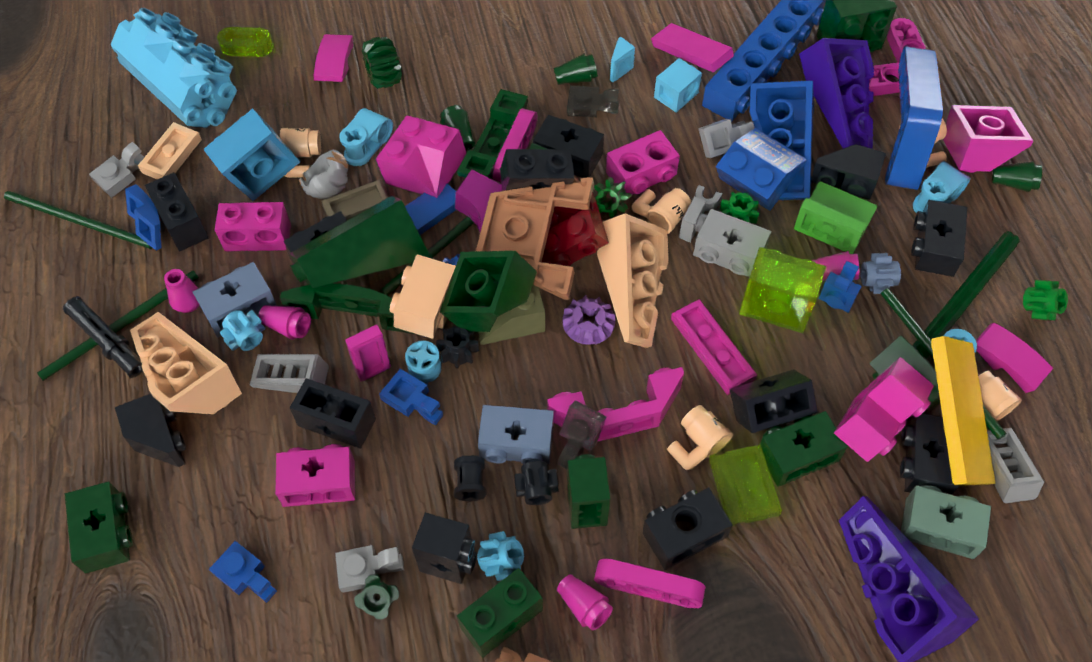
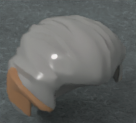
M332 149L329 152H325L303 173V179H299L300 185L307 195H311L314 198L327 199L335 196L345 188V184L348 181V163L343 154L337 150Z

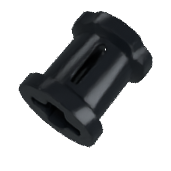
M471 455L461 456L454 460V470L457 471V487L454 489V497L456 499L471 502L486 497L487 489L483 486L482 470L485 469L484 458Z

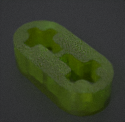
M227 27L222 29L217 35V41L222 53L229 56L262 57L270 54L274 48L271 34L264 28Z

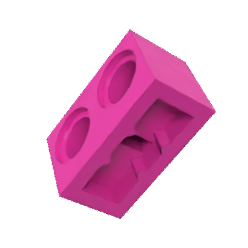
M659 130L608 152L606 173L609 177L613 178L614 183L620 184L625 181L624 188L626 193L640 194L648 187L659 182H667L677 175L680 155L662 131Z
M283 202L219 203L215 232L224 251L286 250L283 241L290 237L291 223Z

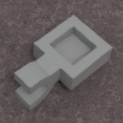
M723 119L698 128L705 157L713 158L726 153L734 141L755 129L753 122L745 123V121L731 124V119Z
M131 142L124 148L120 160L113 155L89 173V175L112 198L136 180L132 173L139 169L138 165L144 159V156L140 154L142 152L140 148Z
M701 185L697 187L695 196L682 219L680 239L691 243L696 231H700L707 217L704 212L718 207L722 193L716 191L713 198L706 199L703 197L705 187Z
M372 545L335 553L338 584L342 593L365 588V579L371 574L378 575L404 570L403 557L399 554L397 547L385 549L379 552L378 555L375 554V549Z

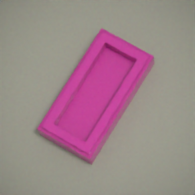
M377 324L345 339L355 372L360 381H365L391 367L384 338Z

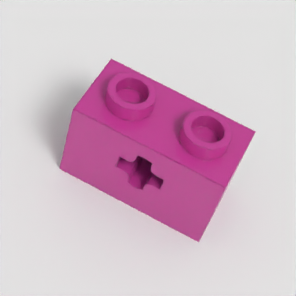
M331 444L323 449L292 448L287 452L276 453L275 494L282 506L354 501L355 460L350 447Z

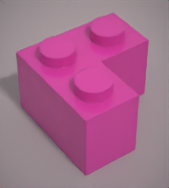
M899 357L854 398L834 434L866 462L870 461L878 453L884 456L897 443V439L894 436L904 428L907 423L906 419L911 415L918 417L928 408L931 403L928 397L934 385L903 358Z

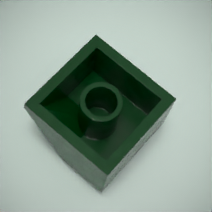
M516 251L461 252L440 313L457 327L464 328L467 331L490 332L498 316L528 301L537 271Z

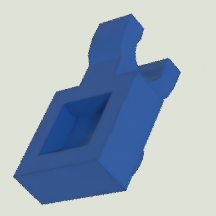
M846 261L840 275L830 272L818 299L826 302L832 308L841 309L849 313L862 287L853 282L859 266Z
M399 369L379 393L381 401L409 417L414 409L433 425H436L443 417V412L438 409L440 402L426 396L429 392L427 384L402 369Z
M236 541L209 568V571L238 595L248 587L267 603L277 592L270 585L271 583L259 574L265 565Z

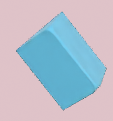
M622 37L618 38L611 59V82L617 81L633 69L635 47Z

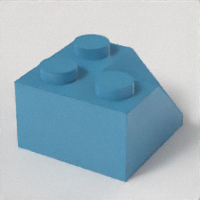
M253 108L204 148V151L221 174L252 201L257 199L300 163L294 153Z

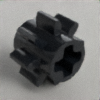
M457 326L449 329L443 328L444 340H436L437 349L441 352L442 363L449 361L455 365V368H459L460 365L466 362L472 364L471 352L479 351V343L474 340V331H467Z
M544 461L525 463L521 466V473L514 474L516 496H524L525 503L528 505L546 504L552 500V493L559 492L557 470H548V464Z

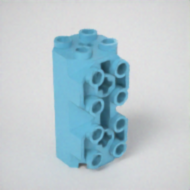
M140 8L139 12L134 14V20L131 22L124 20L119 23L111 42V47L117 53V59L120 64L187 126L207 128L210 125L218 126L224 121L225 115L237 92L229 77L233 69L229 62L214 55L216 51L206 44L198 43L195 46L194 43L198 35L180 25L181 20L170 13L164 12L163 15H160L146 8Z

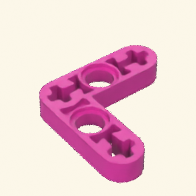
M897 18L891 22L887 40L897 63L874 66V77L869 82V91L873 92V96L900 92L899 81L891 82L885 76L893 75L899 79V62L905 46L926 49L916 25L909 19Z

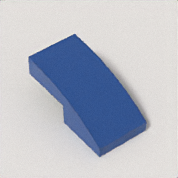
M137 184L126 188L127 214L135 219L136 235L154 250L161 249L160 219L154 203Z

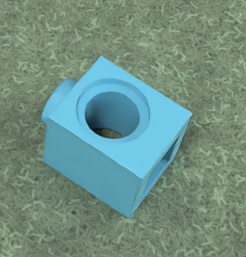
M678 58L656 77L654 98L677 113L699 93L702 72L693 65H689Z

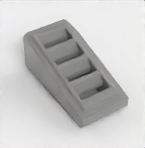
M258 354L249 385L253 388L298 393L306 378L325 385L329 366L319 354ZM270 365H274L271 377L267 378ZM286 367L284 377L281 378L283 368ZM297 368H298V369H300V370H299V374H298V378H295L296 372H297Z
M1004 428L1007 434L999 440L988 430L995 487L1003 503L1036 499L1044 481L1013 429ZM1007 443L1008 447L1002 448L995 447L997 444ZM1012 457V459H1004V460H1003L1002 458Z

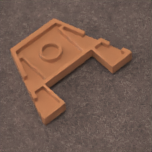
M581 178V182L565 184L564 181L552 183L551 187L534 190L532 187L491 193L476 251H516L537 271L533 285L564 300H569L575 273L574 268L542 263L554 207L589 210L594 188L593 178Z

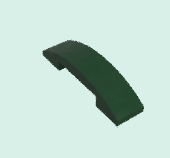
M500 89L490 108V119L473 151H467L457 170V176L466 178L470 171L474 170L490 179L493 178L497 157L520 109H526L528 96Z
M331 283L312 288L310 285L296 287L283 291L280 295L283 306L301 307L312 319H319L323 308L379 317L381 327L384 330L414 334L394 327V313L390 312L392 298L375 290L355 285Z

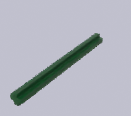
M1010 231L1004 232L924 330L931 341L932 338L944 336L952 328L1020 242L1017 235H1013ZM916 340L912 346L927 359L929 354Z

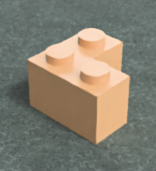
M417 254L412 267L407 265L403 272L401 280L403 288L401 293L395 292L390 304V312L394 313V327L433 339L437 328L443 329L447 320L440 313V309L456 266Z

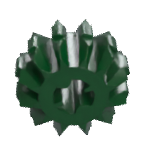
M375 37L364 42L362 46L363 61L371 84L379 89L382 87H392L394 84L400 83L402 77L401 65L393 41L388 37Z

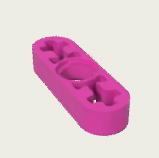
M523 108L520 109L495 162L493 180L501 182L500 167L506 149H527L536 128L537 112Z
M600 559L594 581L604 587L687 608L702 607L706 588L703 583L694 579L613 559Z

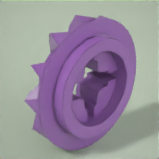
M585 295L581 300L576 301L573 299L570 306L564 309L563 328L566 334L578 343L586 345L598 344L606 340L614 331L615 314L611 309V305L603 303L600 297L589 299ZM583 313L588 316L596 315L595 324H592L590 321L583 323Z

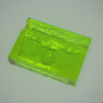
M761 445L727 451L725 454L718 456L715 454L710 455L709 463L722 506L733 526L737 523H750L781 515L782 508Z

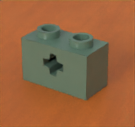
M916 485L906 498L901 532L911 542L975 559L987 545L991 506L979 503L977 499L970 496L957 497L943 493L934 486Z

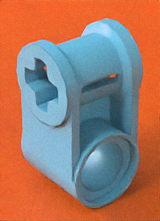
M366 108L358 111L355 118L341 131L339 137L341 144L345 147L344 157L347 163L352 166H362L369 162L375 152L390 138L393 130L392 120Z
M942 161L933 173L924 180L921 186L922 192L913 202L914 211L916 213L918 211L923 212L928 200L950 204L961 195L971 178L947 162Z

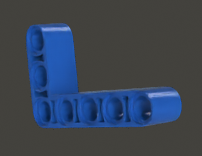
M905 46L898 68L901 125L888 163L885 185L918 190L940 129L943 106L936 51Z

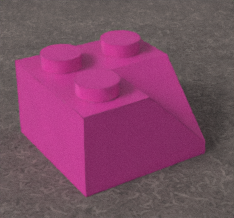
M952 105L946 121L947 133L943 139L959 171L969 173L976 171L990 172L1029 148L1033 143V139L1013 108L998 106Z
M406 115L377 156L376 161L386 184L418 194L426 193L438 198L459 168L466 155V150L459 129Z

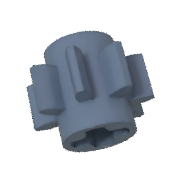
M872 253L871 261L862 263V285L869 286V291H873V294H881L886 288L890 289V286L899 285L901 279L900 264L898 261H892V256H888V253Z

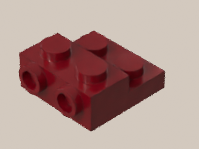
M593 192L589 210L554 207L542 263L571 266L574 262L594 254L599 248L609 243Z

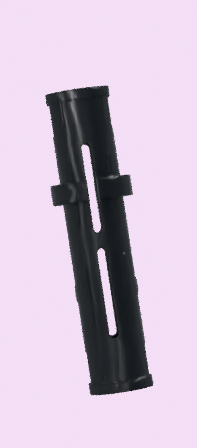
M73 297L64 304L63 312L71 317L103 349L102 354L108 360H114L130 378H134L143 372L141 359L129 347V341L122 335L118 336L81 297Z

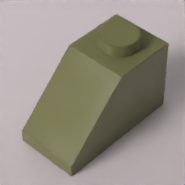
M532 286L526 303L498 316L490 332H478L480 344L485 345L545 332V309L539 287Z

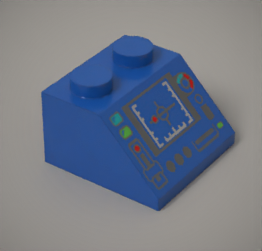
M755 128L733 142L716 165L720 180L741 193L747 192L753 201H758L759 205L771 211L806 164L807 159Z

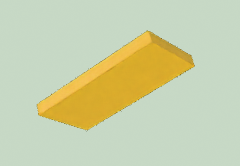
M946 336L932 338L931 345L952 482L954 485L996 484L973 343Z

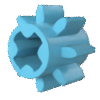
M236 310L225 317L222 322L224 329L220 331V334L232 351L238 347L243 351H249L260 344L263 338L261 332L265 330V327L261 324L262 320L253 310L247 314L242 310Z
M502 531L489 534V540L480 542L481 547L478 550L477 560L487 577L495 575L496 580L500 581L519 568L521 570L520 566L524 560V550L515 536L506 537L505 532Z

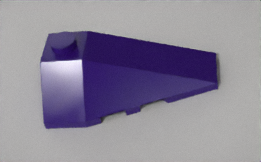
M822 38L799 54L805 80L813 81L814 97L841 147L844 149L857 144L873 149V119L869 115V104L873 102V92L869 91V82L874 77V66L867 40Z
M863 496L839 519L852 560L858 564L865 583L862 586L865 597L870 599L877 618L874 620L877 632L898 662H915L951 644L979 620L978 616L956 588L867 496Z

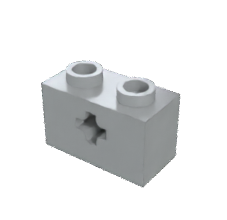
M710 209L696 237L693 256L699 257L704 262L714 263L730 269L735 274L753 278L766 251L772 231Z

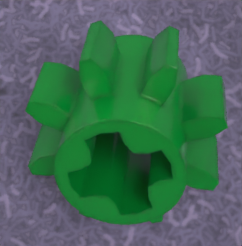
M609 177L605 182L606 187L601 183L594 186L598 192L595 199L600 213L609 212L610 218H614L617 214V209L623 213L628 209L624 201L629 199L632 194L626 193L624 188L625 181L618 184L614 183L612 177ZM609 192L611 197H616V201L614 203L611 198H607L606 194H608Z
M731 192L729 201H721L720 211L740 220L756 224L759 217V212H757L759 202L753 201L747 192L736 194Z
M1035 280V287H1028L1025 290L1023 306L1026 311H1032V319L1056 320V314H1062L1066 310L1068 295L1065 289L1058 288L1059 281Z

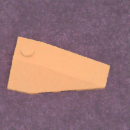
M625 213L603 221L609 243L598 249L597 257L624 342L648 348L652 347L658 311L655 307L656 297L662 294L664 286L660 282L661 272L667 269L669 260L667 230Z
M155 313L130 330L136 351L142 362L143 372L148 381L149 391L169 411L215 414L242 394L228 365L161 313Z

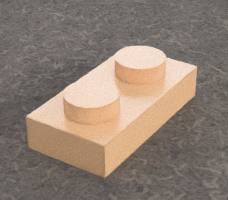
M173 122L139 163L138 167L141 173L155 179H160L173 172L176 173L202 139L199 132Z

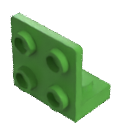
M819 182L810 199L805 198L794 230L842 251H849V254H854L877 209V205L826 183Z

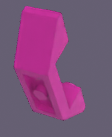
M682 367L675 369L661 368L650 374L646 389L650 400L648 402L646 400H637L630 403L627 407L615 410L604 408L589 416L581 391L576 393L562 392L551 399H547V410L554 411L555 424L591 443L659 427L681 389L684 371Z

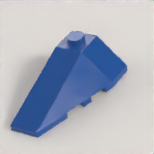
M813 81L751 83L750 115L754 127L807 159L806 164L779 200L810 199L814 113Z

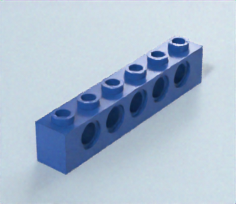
M781 0L737 49L734 57L727 61L707 83L702 106L725 119H731V122L739 113L744 114L750 106L751 83H767L770 77L774 78L778 74L785 59L790 60L796 51L797 45L807 40L814 25H819L826 0Z

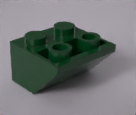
M826 0L816 36L818 40L822 38L867 40L870 52L882 49L897 5L890 0Z

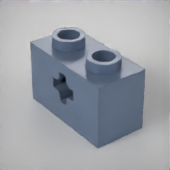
M254 262L238 267L233 272L215 281L208 282L201 288L193 291L217 338L221 336L220 331L224 329L222 326L223 320L231 312L242 310L247 314L253 310L258 316L260 309L264 305L277 306L271 290Z
M483 405L478 437L479 456L491 463H504L507 460L519 461L522 464L532 461H544L550 464L554 411ZM514 436H519L518 440H513Z

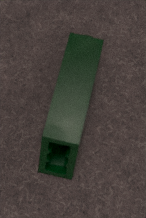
M394 196L386 198L289 253L294 261L290 268L300 283L305 281L312 288L413 263L417 254L430 257L402 199Z

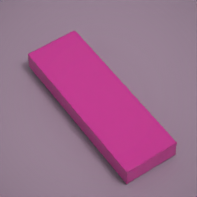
M670 23L651 38L653 47L713 73L734 57L732 47L673 23Z
M700 299L672 313L671 320L727 396L731 394V388L756 380V372Z

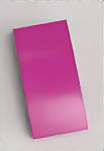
M324 34L316 57L313 74L314 81H344L349 70L348 57L353 48L352 35Z
M996 323L990 324L976 340V351L993 370L1003 368L1025 393L1035 391L1053 369L1027 343Z

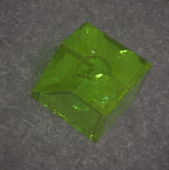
M759 247L739 314L804 333L818 297L826 266L817 264L810 259H800L786 255L775 249Z

